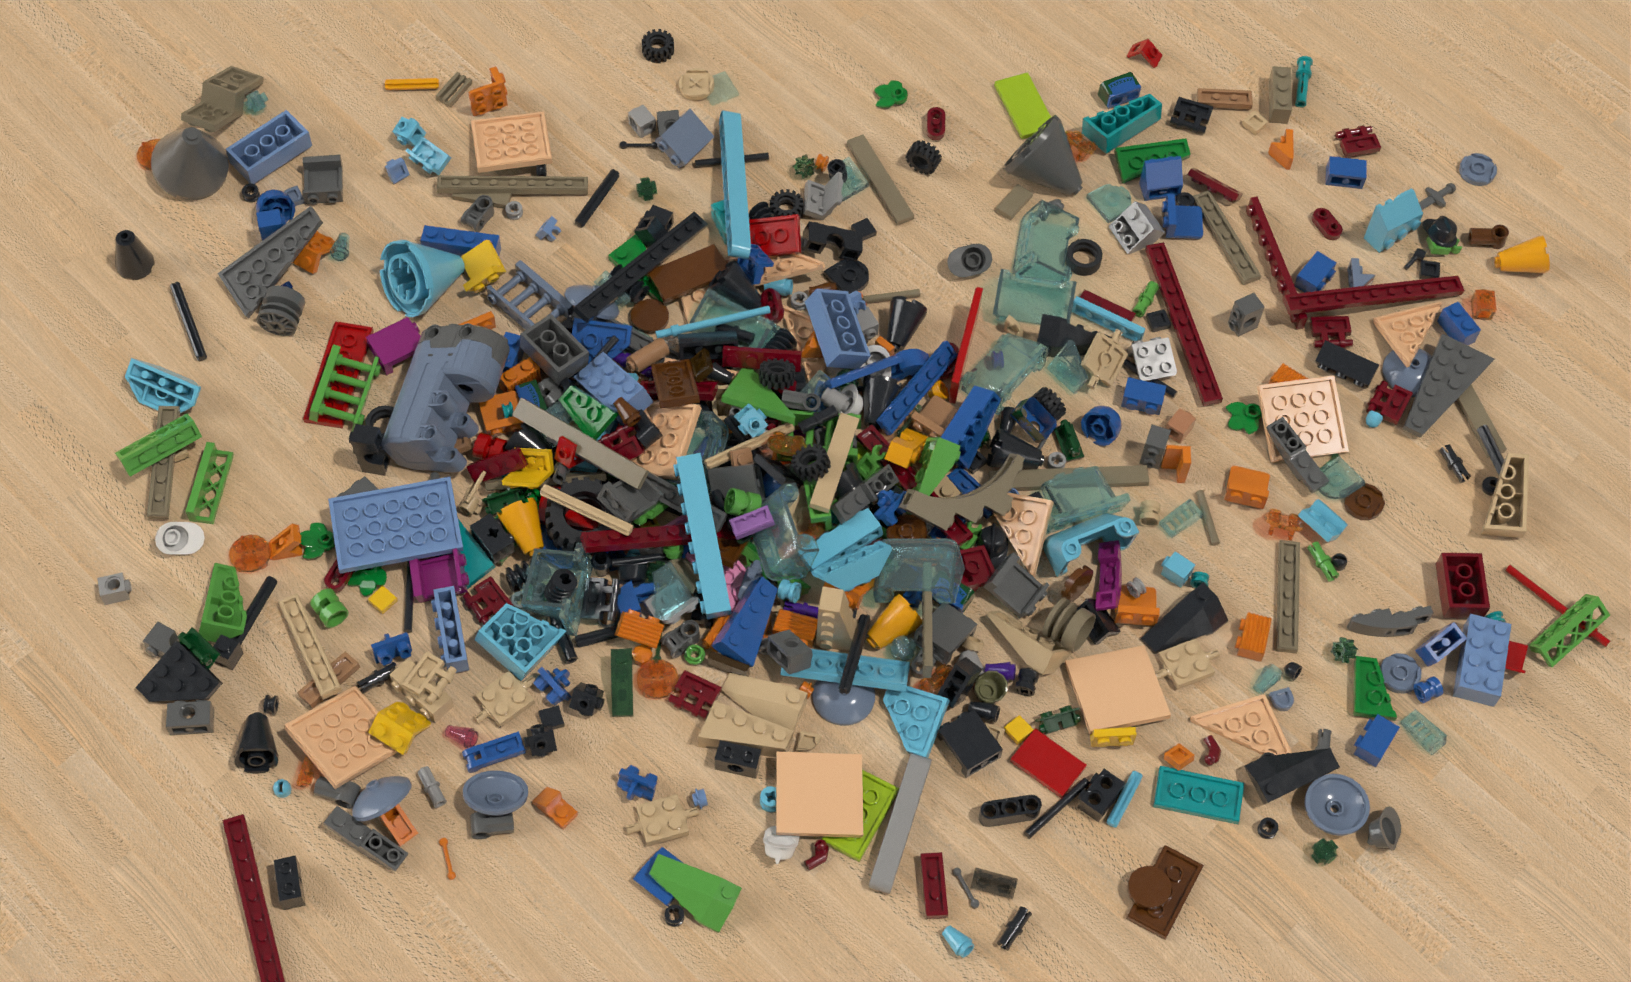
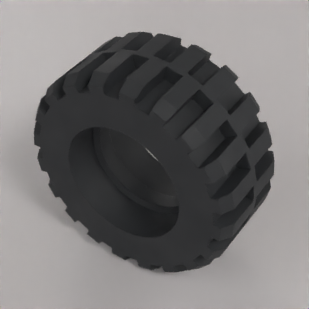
M578 477L572 478L571 483L567 481L561 483V489L555 488L615 516L597 499L603 487L601 480L597 478L591 481L590 477H584V480H578ZM548 499L547 507L545 508V525L547 535L550 540H553V545L557 549L561 547L562 553L566 555L573 553L574 558H579L580 555H585V559L591 558V555L597 552L585 553L580 539L581 532L613 529L601 524L591 531L575 530L565 521V514L570 509Z

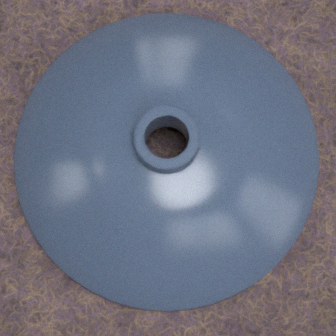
M573 285L566 289L564 295L572 305L576 306L600 286ZM613 302L596 317L608 320L616 319L619 315L617 304Z
M1419 348L1410 367L1406 368L1394 350L1386 356L1382 365L1384 380L1390 388L1393 389L1396 384L1413 392L1411 397H1416L1432 355Z
M816 681L812 693L813 705L818 714L826 721L840 726L854 725L864 720L872 711L875 703V690L873 687L852 685L849 694H841L838 689L839 683Z
M506 771L481 772L468 779L463 787L465 803L473 810L485 815L499 816L512 813L521 808L528 798V786L525 781L519 776Z
M1324 775L1312 782L1305 795L1304 803L1309 819L1317 828L1328 834L1336 836L1350 835L1358 831L1368 819L1370 802L1365 790L1359 783L1345 775ZM1331 808H1335L1337 812H1332Z
M389 776L370 781L353 805L352 815L355 820L368 821L394 808L409 793L412 786L410 780L404 776Z

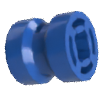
M1433 676L1428 678L1426 682L1416 683L1414 685V692L1421 703H1426L1432 697L1442 696L1443 687L1438 678Z

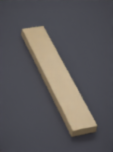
M840 413L827 451L831 461V468H828L829 472L824 473L823 478L819 476L809 504L810 508L829 513L859 423V418Z
M298 593L278 601L322 699L324 700L343 691Z

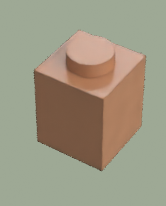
M1179 408L1166 425V429L1171 430L1169 437L1181 444L1193 429L1196 418L1190 412Z

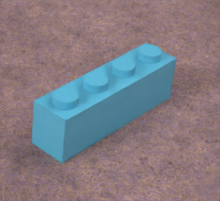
M868 508L859 511L845 523L838 524L834 530L822 534L815 542L805 545L800 551L802 561L812 573L818 566L864 547L882 536V526Z

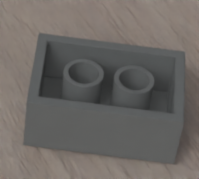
M549 314L520 333V348L557 385H560L561 381L566 377L570 378L588 365L589 351L552 314Z

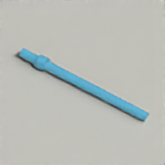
M760 307L681 326L678 324L672 325L668 329L656 331V337H677L681 333L771 313L770 307Z

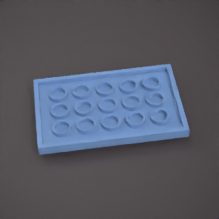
M451 477L328 499L340 574L453 553L455 548L459 551H464Z

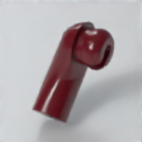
M1209 735L1203 740L1209 749L1208 755L1204 756V761L1208 766H1212L1214 763L1217 764L1219 762L1221 749L1214 737Z
M817 840L815 842L814 856L804 861L809 871L826 862L829 846L825 840Z

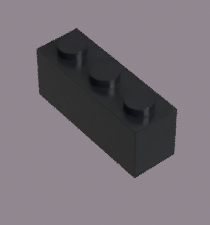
M736 330L678 334L680 360L691 359L703 348L709 351L711 359H723V346L738 347Z
M1326 340L1315 360L1319 369L1326 372L1330 369L1336 372L1335 376L1346 380L1348 377L1354 380V385L1361 388L1370 386L1379 368V364Z

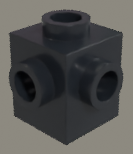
M581 682L573 690L569 708L579 711L581 715L593 716L598 710L601 711L605 699L602 698L604 691L598 689L594 684Z
M536 724L526 729L528 737H524L526 750H531L532 756L542 757L548 755L549 752L557 751L552 724Z

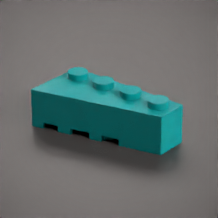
M1151 94L1129 101L1127 105H1117L1111 111L1098 112L1097 116L1091 118L1089 116L1084 117L1082 120V134L1107 154L1159 121L1162 114V103Z

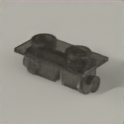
M975 868L970 888L1013 900L1018 879Z

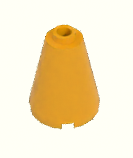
M1537 236L1498 252L1497 257H1494L1495 267L1499 268L1500 271L1548 272L1550 270L1549 253L1547 254L1545 249L1547 243L1544 236Z
M527 498V503H523L522 500L502 508V513L497 512V515L525 555L534 557L542 553L541 549L544 548L537 502L535 498Z
M900 594L893 598L868 631V638L866 640L872 648L882 649L915 632L922 624V619L918 613L912 610L908 601Z

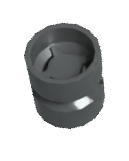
M550 377L538 383L548 412L552 415L562 412L565 408L559 401V398L564 394L561 385H557Z

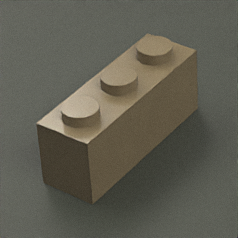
M1273 66L1269 77V123L1288 124L1292 112L1291 68Z

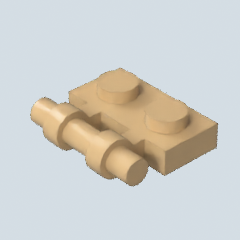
M426 651L402 683V686L420 698L425 691L428 692L429 696L426 698V701L429 704H433L436 699H440L446 685L451 684L457 670L452 666L447 671L442 670L445 665L444 661ZM436 676L439 677L440 681L436 686H433L431 683Z

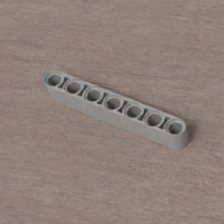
M913 753L910 755L870 879L869 888L888 894L891 892L932 759Z

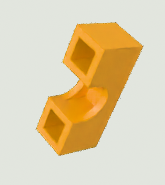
M906 428L901 432L900 438L895 437L891 441L885 459L908 468L912 463L915 464L917 459H920L928 437Z

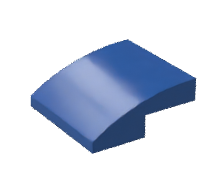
M661 847L640 869L633 880L668 907L675 897L666 892L649 875V872L658 854L679 862L682 861L664 847Z

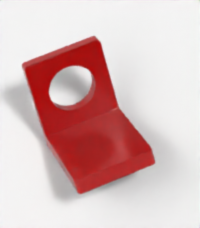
M1149 39L1133 44L1127 54L1128 58L1141 54L1153 68L1157 67L1163 56Z
M564 436L559 437L555 460L569 469L584 461L575 456L577 449L575 443Z
M1509 640L1505 669L1525 674L1526 671L1522 668L1528 645Z

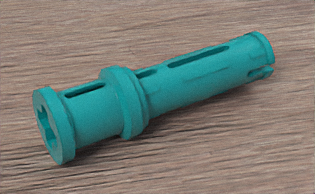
M1301 56L1297 59L1298 70L1295 75L1298 81L1295 105L1300 108L1307 105L1308 81L1312 76L1311 66L1313 65V59L1309 56Z

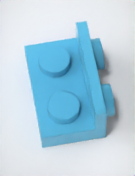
M1317 499L1310 508L1303 509L1298 515L1327 542L1336 540L1348 526L1343 519L1320 499Z

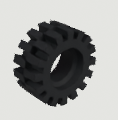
M653 29L652 33L648 31L647 35L644 34L642 39L644 58L646 57L648 61L651 59L652 63H655V60L658 63H661V60L667 62V58L670 60L671 55H674V38L670 33L667 34L666 30L662 32L661 29H658V32ZM662 44L664 47L653 48L652 45Z
M917 140L913 142L906 153V161L910 163V167H914L915 171L919 170V173L922 174L924 172L925 175H928V173L932 174L942 160V156L939 154L940 151L935 150L936 147L934 145L930 146L931 143L929 142L926 144L923 140L921 142Z
M782 189L780 194L775 192V196L772 195L770 208L775 217L798 214L801 219L803 215V198H800L801 195L799 193L796 195L794 190L790 193V189H786V192ZM783 204H790L794 208L791 210H783L779 206Z
M773 358V361L767 359V362L763 361L760 364L759 382L764 387L768 386V389L772 387L774 390L778 388L784 390V387L788 389L795 382V366L788 360L784 362V359L777 360V358Z
M1042 387L1031 396L1051 414L1056 422L1065 415V404L1061 402L1062 399L1060 397H1057L1056 392H1052V389L1048 390L1047 387Z
M808 444L807 448L801 447V451L797 450L796 455L793 454L792 466L797 477L802 479V481L808 480V482H812L813 478L817 481L819 476L823 478L824 473H828V468H831L828 454L821 445L814 444L812 447L811 444Z

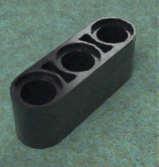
M1024 795L984 802L980 808L979 822L985 827H994L1035 820L1039 816L1042 807L1041 799L1036 795ZM1033 805L1036 810H1029L1026 806ZM1011 808L1015 813H1007L1005 809ZM990 811L994 816L988 817L984 812Z

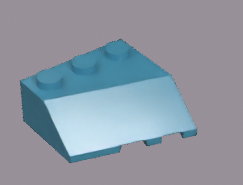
M1411 188L1397 195L1394 201L1392 199L1386 200L1384 206L1381 204L1376 205L1364 239L1379 253L1384 249H1390L1395 241L1398 239L1402 240L1409 231H1414L1421 225L1420 221L1423 212L1415 191Z
M506 603L478 631L475 641L522 681L549 654L566 633V630L549 625V622L540 621L530 616L529 613Z

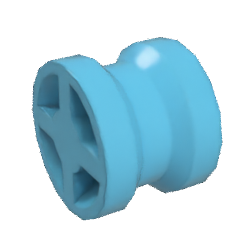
M783 579L779 584L777 596L779 599H789L790 602L796 603L801 595L802 586L798 582L790 583L789 580Z
M769 786L761 791L760 806L766 812L776 811V787Z

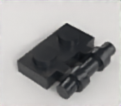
M1178 97L1173 115L1179 116V118L1171 117L1169 124L1176 125V128L1181 129L1183 127L1192 130L1193 133L1200 132L1205 134L1207 127L1200 125V123L1208 125L1213 106ZM1184 119L1193 120L1195 123L1185 121Z
M586 577L581 611L582 619L603 620L604 612H608L607 620L615 621L616 613L619 610L617 606L618 595H621L619 579H612V585L607 586L608 579ZM606 594H610L609 605H605Z

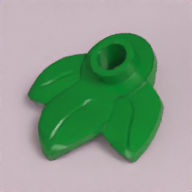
M891 80L888 85H879L874 89L875 93L881 97L876 103V107L888 108L894 104L901 105L908 98L907 90L903 88L901 82Z
M1234 402L1226 406V410L1232 415L1228 422V428L1235 431L1244 429L1248 434L1258 430L1259 420L1262 417L1259 405L1254 403L1245 405L1242 402Z
M311 523L310 530L300 533V544L306 547L303 554L304 559L318 558L322 556L324 551L332 550L335 547L333 532L328 531L322 523Z
M382 566L373 567V569L357 570L348 581V585H359L361 594L366 597L375 591L377 585H385L387 574L382 569Z

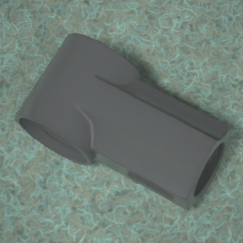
M783 390L781 401L787 408L808 412L819 410L820 398L817 394ZM809 399H815L817 406L809 408L806 402Z
M320 776L315 783L313 793L316 796L332 800L341 807L352 809L361 787L349 781L335 789L325 777Z
M475 812L470 815L471 837L473 839H486L493 834L514 833L513 813L492 816Z

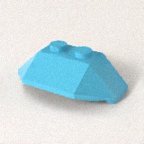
M131 358L125 374V378L129 382L138 402L158 410L159 406H179L181 414L195 406L201 390V386L192 379L161 366Z
M882 541L875 542L873 545L858 548L818 566L812 571V575L841 590L851 591L856 586L868 583L873 578L879 576L892 551V547Z

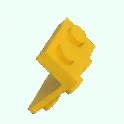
M484 240L461 256L464 261L465 270L470 278L468 282L463 284L466 292H480L485 289V286L497 281L501 275L506 273L490 240Z
M520 448L528 465L525 468L510 472L502 480V485L509 486L510 488L523 486L528 489H536L554 473L552 449Z
M395 702L378 711L368 733L404 755L408 752L415 735L429 728L431 722L423 714L411 710L406 703Z
M1136 727L1093 729L1092 734H1090L1091 747L1133 745L1137 736Z

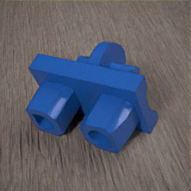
M881 490L877 495L879 499L877 504L880 508L873 514L877 520L881 519L886 526L894 525L898 521L894 511L896 510L899 515L907 512L899 508L906 491H903L902 494H897L892 490L888 492Z
M407 632L391 638L387 633L384 634L385 640L371 644L376 664L381 663L385 666L391 664L392 658L398 656L403 659L411 657L412 647Z
M543 667L538 670L540 675L533 683L542 692L549 685L553 688L545 696L551 704L557 705L563 699L569 701L572 698L561 685L562 683L565 687L570 685L568 680L570 672L567 669L560 671L558 668H555L553 670V673L556 675L555 677L549 670H545Z
M629 765L627 769L621 768L617 786L622 788L623 791L628 792L627 799L632 800L634 796L652 801L658 777L649 773L644 778L639 775L640 770L633 765Z

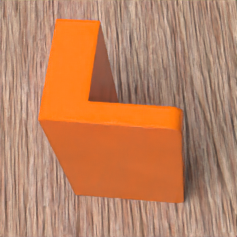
M1167 445L1161 461V468L1176 469L1177 483H1185L1191 466V446Z

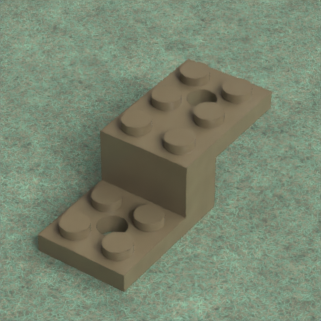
M234 66L226 68L203 81L201 102L181 113V120L191 126H199L208 132H215L243 114L244 95L262 85L264 77Z

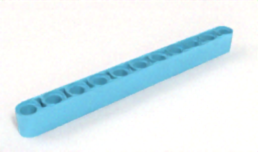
M722 110L719 118L727 252L730 257L748 259L751 250L741 114Z

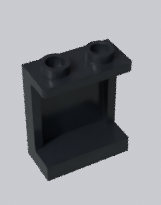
M975 710L969 713L967 711L963 712L957 717V720L951 723L946 722L939 728L938 739L940 741L944 740L962 766L961 772L965 778L1001 758L1002 747Z

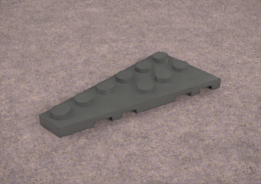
M312 206L217 273L248 319L263 301L267 288L275 286L323 224V221Z
M1442 334L1439 337L1403 430L1421 438L1495 358Z

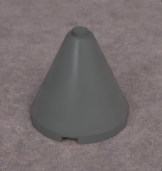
M1053 115L1042 124L1038 131L1014 152L1004 164L1005 167H1003L1008 174L1067 195L1072 193L1076 195L1083 188L1081 186L1083 181L1062 121L1057 115Z
M194 127L176 130L165 135L156 144L152 152L151 170L154 179L165 192L174 197H185L188 200L207 198L223 186L228 174L229 162L223 146L213 136Z

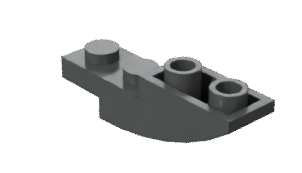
M1284 417L1266 427L1277 450L1298 481H1303L1312 494L1329 484V479L1308 454L1306 445Z
M888 464L840 497L830 508L841 524L845 523L870 502L876 500L881 490H889L899 482V479Z
M1418 606L1411 611H1398L1392 615L1389 608L1384 610L1379 608L1368 614L1363 615L1359 613L1352 616L1347 629L1351 632L1375 637L1404 636L1413 634L1418 624L1429 622L1434 612L1431 606Z
M339 806L335 807L323 823L324 826L340 836L342 841L394 872L397 871L409 854L375 829L371 830L360 821L355 820L353 816Z

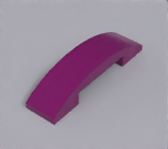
M1119 540L1099 543L1100 582L1099 592H1096V611L1115 609L1119 604L1122 584Z

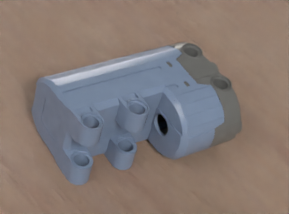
M452 323L445 326L434 324L425 329L420 336L380 446L382 450H385L396 464L409 469L440 472L462 471L467 464V460L454 448L456 440L463 437L472 438L477 434L479 426L466 412L470 403L485 402L494 397L510 352L508 339L491 329L470 323L464 325Z

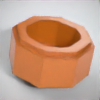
M642 644L634 648L632 658L635 664L645 666L650 664L653 653L649 646Z

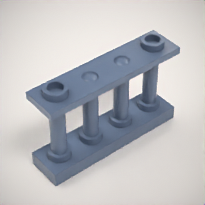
M521 260L515 264L516 276L496 291L490 285L486 287L488 300L493 305L496 304L525 330L534 325L529 318L546 304H551L555 308L550 313L555 318L560 315L568 318L574 313L573 305ZM520 281L525 282L529 287L509 302L503 297L505 293ZM538 293L542 298L524 313L516 308L531 294Z

